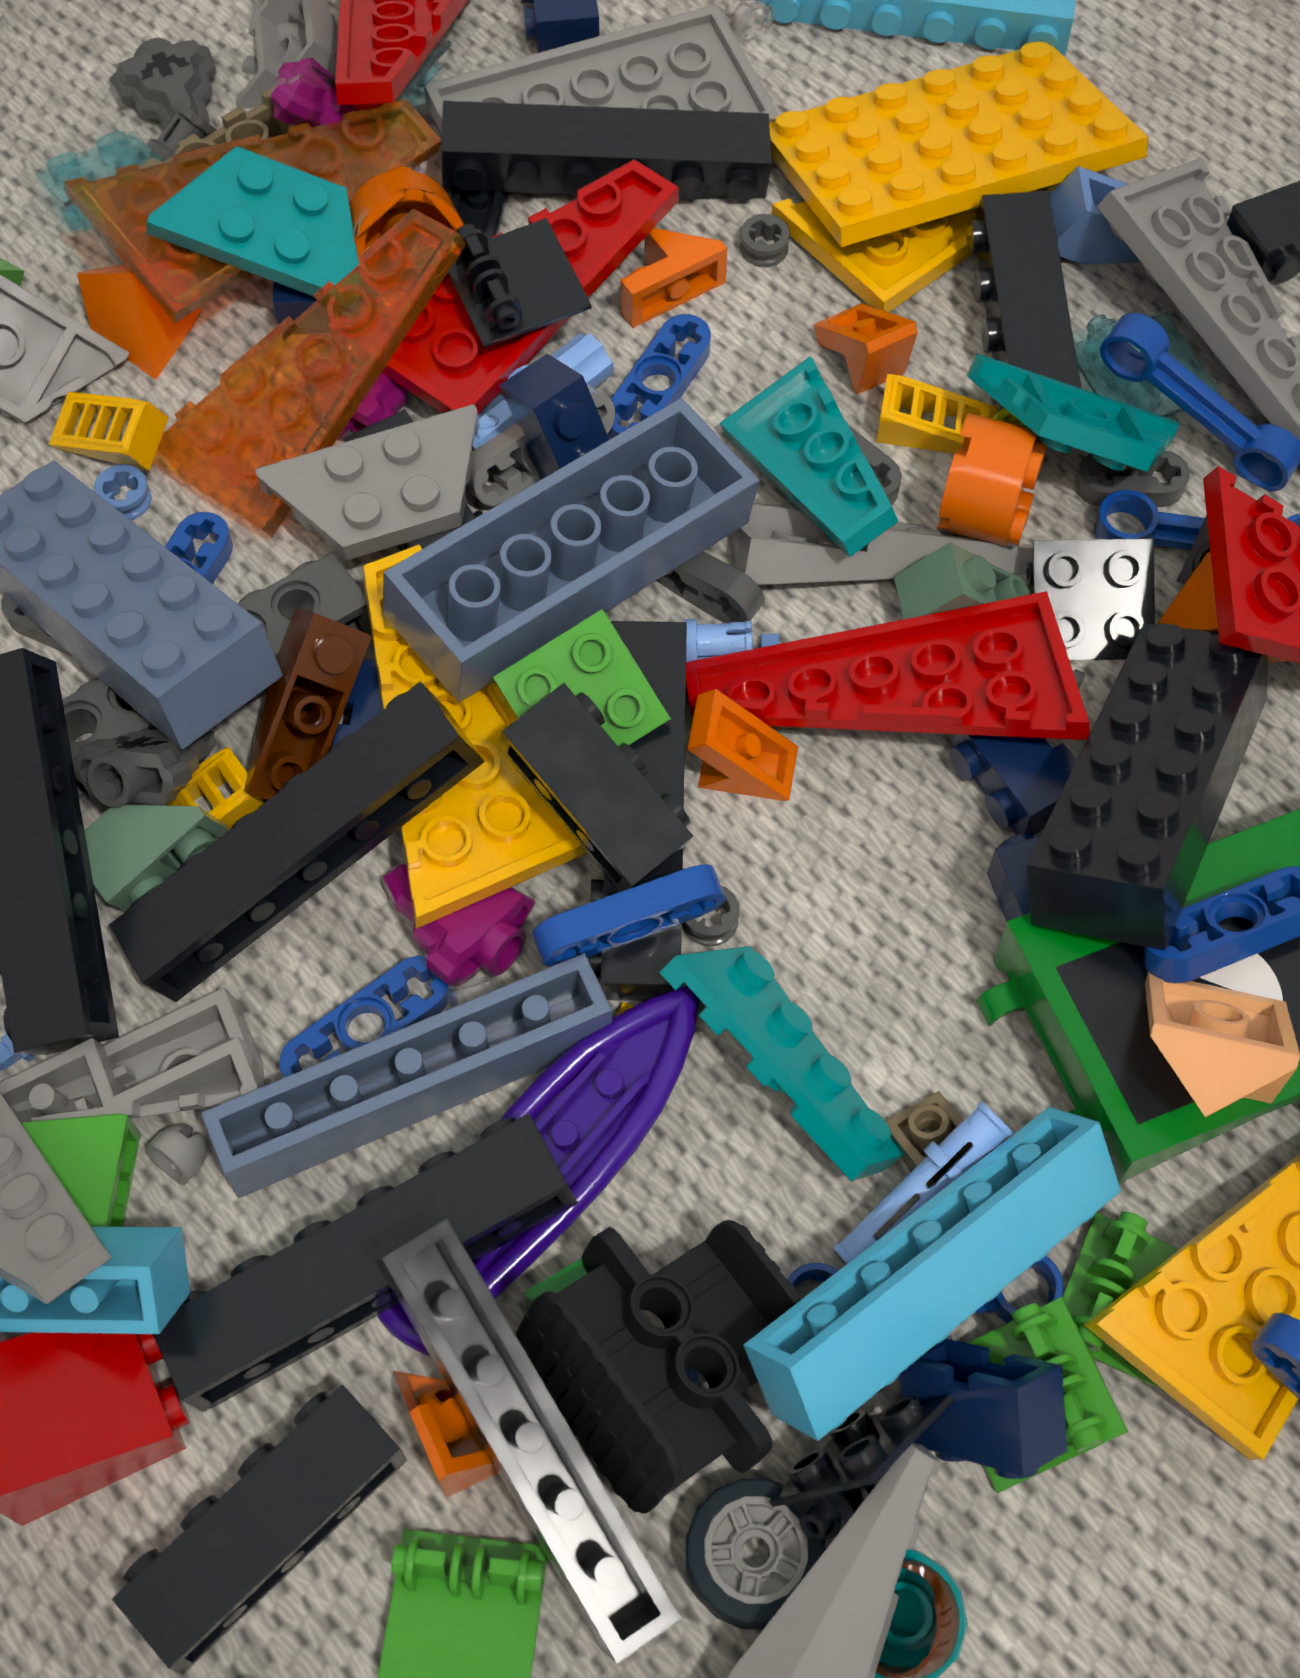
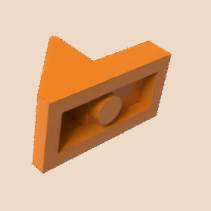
M653 228L644 238V261L647 266L637 268L630 275L620 279L621 315L633 329L726 283L727 247L720 240Z
M862 303L813 324L819 345L838 352L845 357L853 391L857 395L885 383L887 374L903 375L918 334L916 321Z
M717 689L697 695L687 750L703 760L698 788L789 801L798 746Z

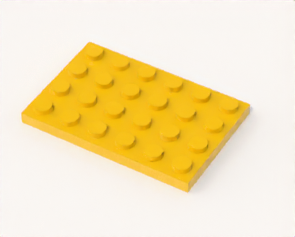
M1045 42L1027 43L1020 50L998 56H981L976 58L973 63L949 70H932L926 73L924 77L900 84L886 83L877 87L875 91L854 97L833 98L826 105L805 111H787L780 114L776 118V122L770 123L772 160L841 247L979 207L982 195L1034 191L1063 182L1078 166L1098 172L1146 158L1148 151V136L1054 46Z

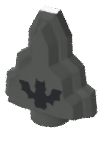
M163 38L149 39L136 49L134 57L119 63L116 73L109 79L112 89L122 104L135 105L143 118L160 120L163 128L166 127L175 114L174 105L178 100L210 124L205 104L213 95L210 79L217 72L209 47L199 45L194 39L175 44Z
M157 728L154 730L129 732L112 739H97L83 744L79 756L73 760L75 778L83 784L89 795L95 796L102 804L109 807H119L128 802L167 805L177 798L179 791L192 779V774L197 771L199 764L209 756L216 745L215 735L209 730L183 750Z

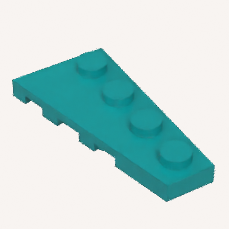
M809 356L720 422L724 434L732 444L849 557L853 556L898 522L888 497L867 458L863 455L853 432L842 416L812 356Z
M751 946L676 955L659 972L675 990L682 987L685 983L705 1004L706 1008L699 1014V1017L717 1036L727 1029L751 1054L752 1061L746 1068L764 1087L768 1085L779 1093L787 1094L795 1102L791 1107L790 1116L851 1182L883 1172L903 1156L891 1139V1131L885 1120L877 1112L869 1109L851 1084V1076L847 1068L841 1061L829 1054L812 1031L813 1026L809 1016L802 1008L791 1002L774 979L775 973L770 963L761 954L755 952Z

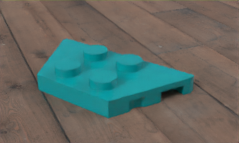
M236 146L153 211L147 219L146 234L360 313L364 299V290L356 242H353V224L347 188Z
M977 353L967 373L970 380L1036 433L1038 439L1046 446L1065 453L1071 452L1073 447L1092 453V457L1097 462L1114 470L1122 471L1128 465L1147 472L1170 446L1180 427L1178 421Z

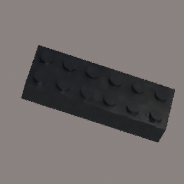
M1143 623L1026 865L1031 925L1166 950L1266 703L1268 686L1267 655L1219 643L1218 632L1180 628L1173 624L1155 625Z

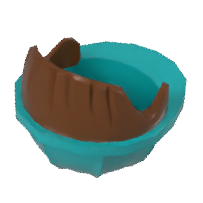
M908 1549L894 1590L899 1599L874 1678H938L959 1659L968 1627L962 1591L947 1569L924 1553Z

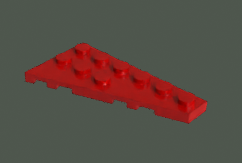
M340 0L335 75L337 105H351L357 109L370 110L380 107L383 103H394L468 0Z
M635 159L577 190L578 195L575 200L550 213L545 208L528 217V224L547 218L588 298L679 202L678 186ZM442 264L426 273V280L422 284L398 297L394 292H391L375 301L376 309L352 322L346 317L331 325L330 329L334 341L440 413L475 404L479 415L501 392L499 385L508 380V377L514 370L526 365L570 317L484 349Z
M1217 466L1203 478L1219 643L1300 664V526L1282 516L1284 505L1266 494L1255 500L1234 487L1236 476Z
M1047 591L686 662V685L692 718L694 716L697 695L717 689L769 726L1087 740L1090 734L1089 719Z

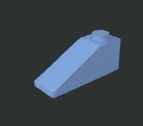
M1078 166L1049 194L1060 257L1084 265L1141 262L1129 246L1114 235L1110 229L1109 221L1097 208L1110 191L1128 185L1127 183Z

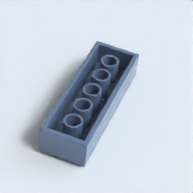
M680 398L384 571L383 615L456 701L460 703L494 682L493 677L575 625L601 609L604 612L608 611L748 524L760 480L683 398Z
M53 460L44 467L32 471L23 481L0 495V593L2 595L5 593L17 605L18 609L181 750L283 676L263 624L56 461Z

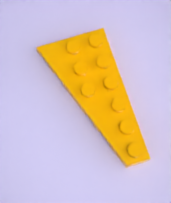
M1060 183L1030 192L1049 191L1050 194ZM789 198L773 203L771 214L787 223L790 236L869 306L890 312L972 255L967 247V223L969 219L976 218L978 207L844 247L838 244L805 201L793 204Z
M420 545L363 565V580L382 707L384 710L393 698L409 691L421 681L448 709L485 762L401 827L416 929L587 854L498 748L502 731L516 721L518 717L495 681L458 703L383 615V572L422 550Z
M1300 1154L1084 1324L1092 1333L1249 1460L1265 1459L1298 1401V1398L1258 1360L1251 1349V1343L1273 1313H1283L1300 1321Z

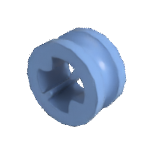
M126 464L114 465L102 471L96 478L94 485L95 493L130 520H135L142 516L150 507L152 500L151 491L146 477L140 469ZM131 486L132 490L127 491L126 499H115L114 496L120 493V487Z

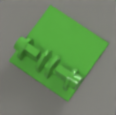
M603 609L493 677L518 718L562 683H565L575 696L579 692L586 694L601 711L605 719V723L601 727L617 746L622 742L630 745L671 719Z
M1124 1211L1120 1213L1118 1220H1113L1096 1212L1064 1291L1063 1298L1094 1360L1163 1390L1086 1328L1084 1324L1173 1255L1179 1248L1149 1236L1145 1232L1147 1221L1137 1214Z
M1063 1297L1041 1307L1037 1303L1024 1306L1011 1314L1013 1321L968 1342L969 1344L989 1348L990 1362L1004 1365V1358L1011 1354L1062 1365L1068 1451L1038 1468V1472L1028 1478H1003L996 1475L993 1468L985 1466L997 1493L1003 1492L1129 1432Z
M403 1529L401 1543H396L393 1551L391 1574L395 1575L378 1678H531L547 1564V1555L541 1545Z

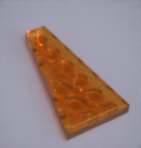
M404 99L394 103L383 104L375 109L358 110L343 114V119L339 123H329L312 128L309 123L288 127V134L261 140L260 135H254L175 154L171 162L139 169L137 164L117 168L116 175L87 182L85 176L65 181V193L174 323H176L252 273L146 234L147 219L153 211L236 146L343 186L347 188L350 205L356 192L371 178L399 166L411 169L416 168L439 153L442 140L408 100Z
M413 208L360 254L359 265L335 286L331 281L326 283L313 295L317 301L294 321L288 316L220 375V385L197 405L190 401L175 414L178 421L163 433L153 461L273 537L291 508L273 493L267 496L261 491L255 469L334 445L465 247V241L457 232Z

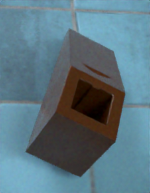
M295 608L276 658L283 676L268 687L244 792L269 800L281 791L292 777L304 773L328 754L372 635L317 613Z

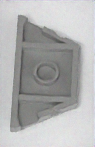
M0 275V411L26 424L66 399L68 392H77L126 360L129 354L128 351Z
M475 404L257 468L255 472L260 489L267 496L273 493L292 509L293 517L308 530L320 533L325 538L326 545L346 561L462 526L466 504L465 488L469 483L472 469L471 454L474 436L478 434L479 428L478 411Z

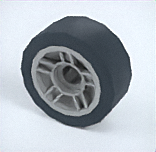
M741 1478L716 1489L697 1508L686 1536V1573L696 1598L715 1618L740 1629H764L826 1550L825 1538L821 1541H814L804 1534L799 1522L801 1514L794 1502L776 1507L771 1506L769 1500L784 1485L768 1478ZM752 1538L762 1539V1545L766 1548L767 1553L770 1554L768 1561L761 1567L748 1566L741 1557V1549L745 1544L750 1543Z

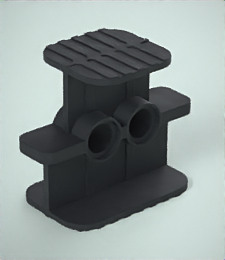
M724 1220L716 1225L705 1241L651 1275L615 1229L608 1227L593 1236L582 1253V1262L588 1274L558 1293L546 1291L536 1297L528 1312L525 1313L516 1331V1337L574 1436L582 1443V1448L587 1455L595 1461L597 1469L603 1477L608 1479L615 1494L618 1497L620 1496L632 1511L646 1514L653 1510L667 1494L719 1456L723 1455L736 1471L745 1473L759 1463L772 1449L773 1442L769 1431L741 1395L758 1382L744 1344L802 1299L795 1291L796 1288L784 1277L780 1272L779 1266L774 1260L772 1261L769 1258L764 1247L759 1241L755 1240L747 1227L732 1220ZM640 1310L649 1311L657 1315L665 1328H657L650 1325L643 1318ZM685 1368L699 1372L707 1381L709 1389L695 1385L688 1378Z

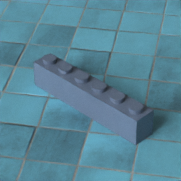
M585 953L203 1111L201 1115L224 1175L239 1199L549 1067L577 1041L611 1024L612 1009Z

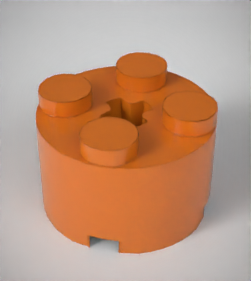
M405 166L395 167L388 172L371 178L356 192L349 205L353 224V242H356L361 275L366 283L383 297L391 292H394L398 297L425 282L426 273L442 265L440 257L454 252V234L459 227L464 225L446 191L429 176ZM406 233H408V234H410V235L414 234V235H413L411 238H409V239H406L404 236H402V235H404V234H406Z
M968 413L960 436L964 437L962 449L959 448L957 453H954L939 512V518L941 519L937 530L995 543L1007 547V544L1019 546L1034 498V493L1026 492L1024 488L1034 490L1047 446L1028 427Z

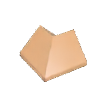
M1148 972L1145 990L1150 1036L1203 1115L1207 1117L1241 1098L1271 1104L1297 1069L1300 1059V1052L1286 1002L1194 981L1167 983Z

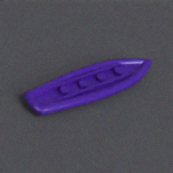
M687 985L652 997L614 1016L611 1024L577 1041L546 1068L499 1119L508 1117L519 1119L528 1113L530 1114L578 1204L473 1262L494 1299L538 1259L603 1192L636 1152L662 1113L682 1072L696 1026L700 999ZM401 1304L377 1316L392 1336L408 1347L430 1356Z

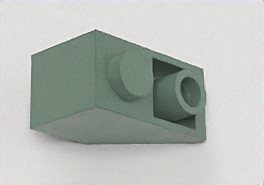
M952 542L894 576L903 619L1030 595L1027 585L1019 576L1002 570L987 562L982 556L974 555Z
M124 804L119 807H110L84 830L93 884L108 904L126 912L136 899L153 891L180 870L182 864L187 859L203 852L230 829L224 822L198 806Z

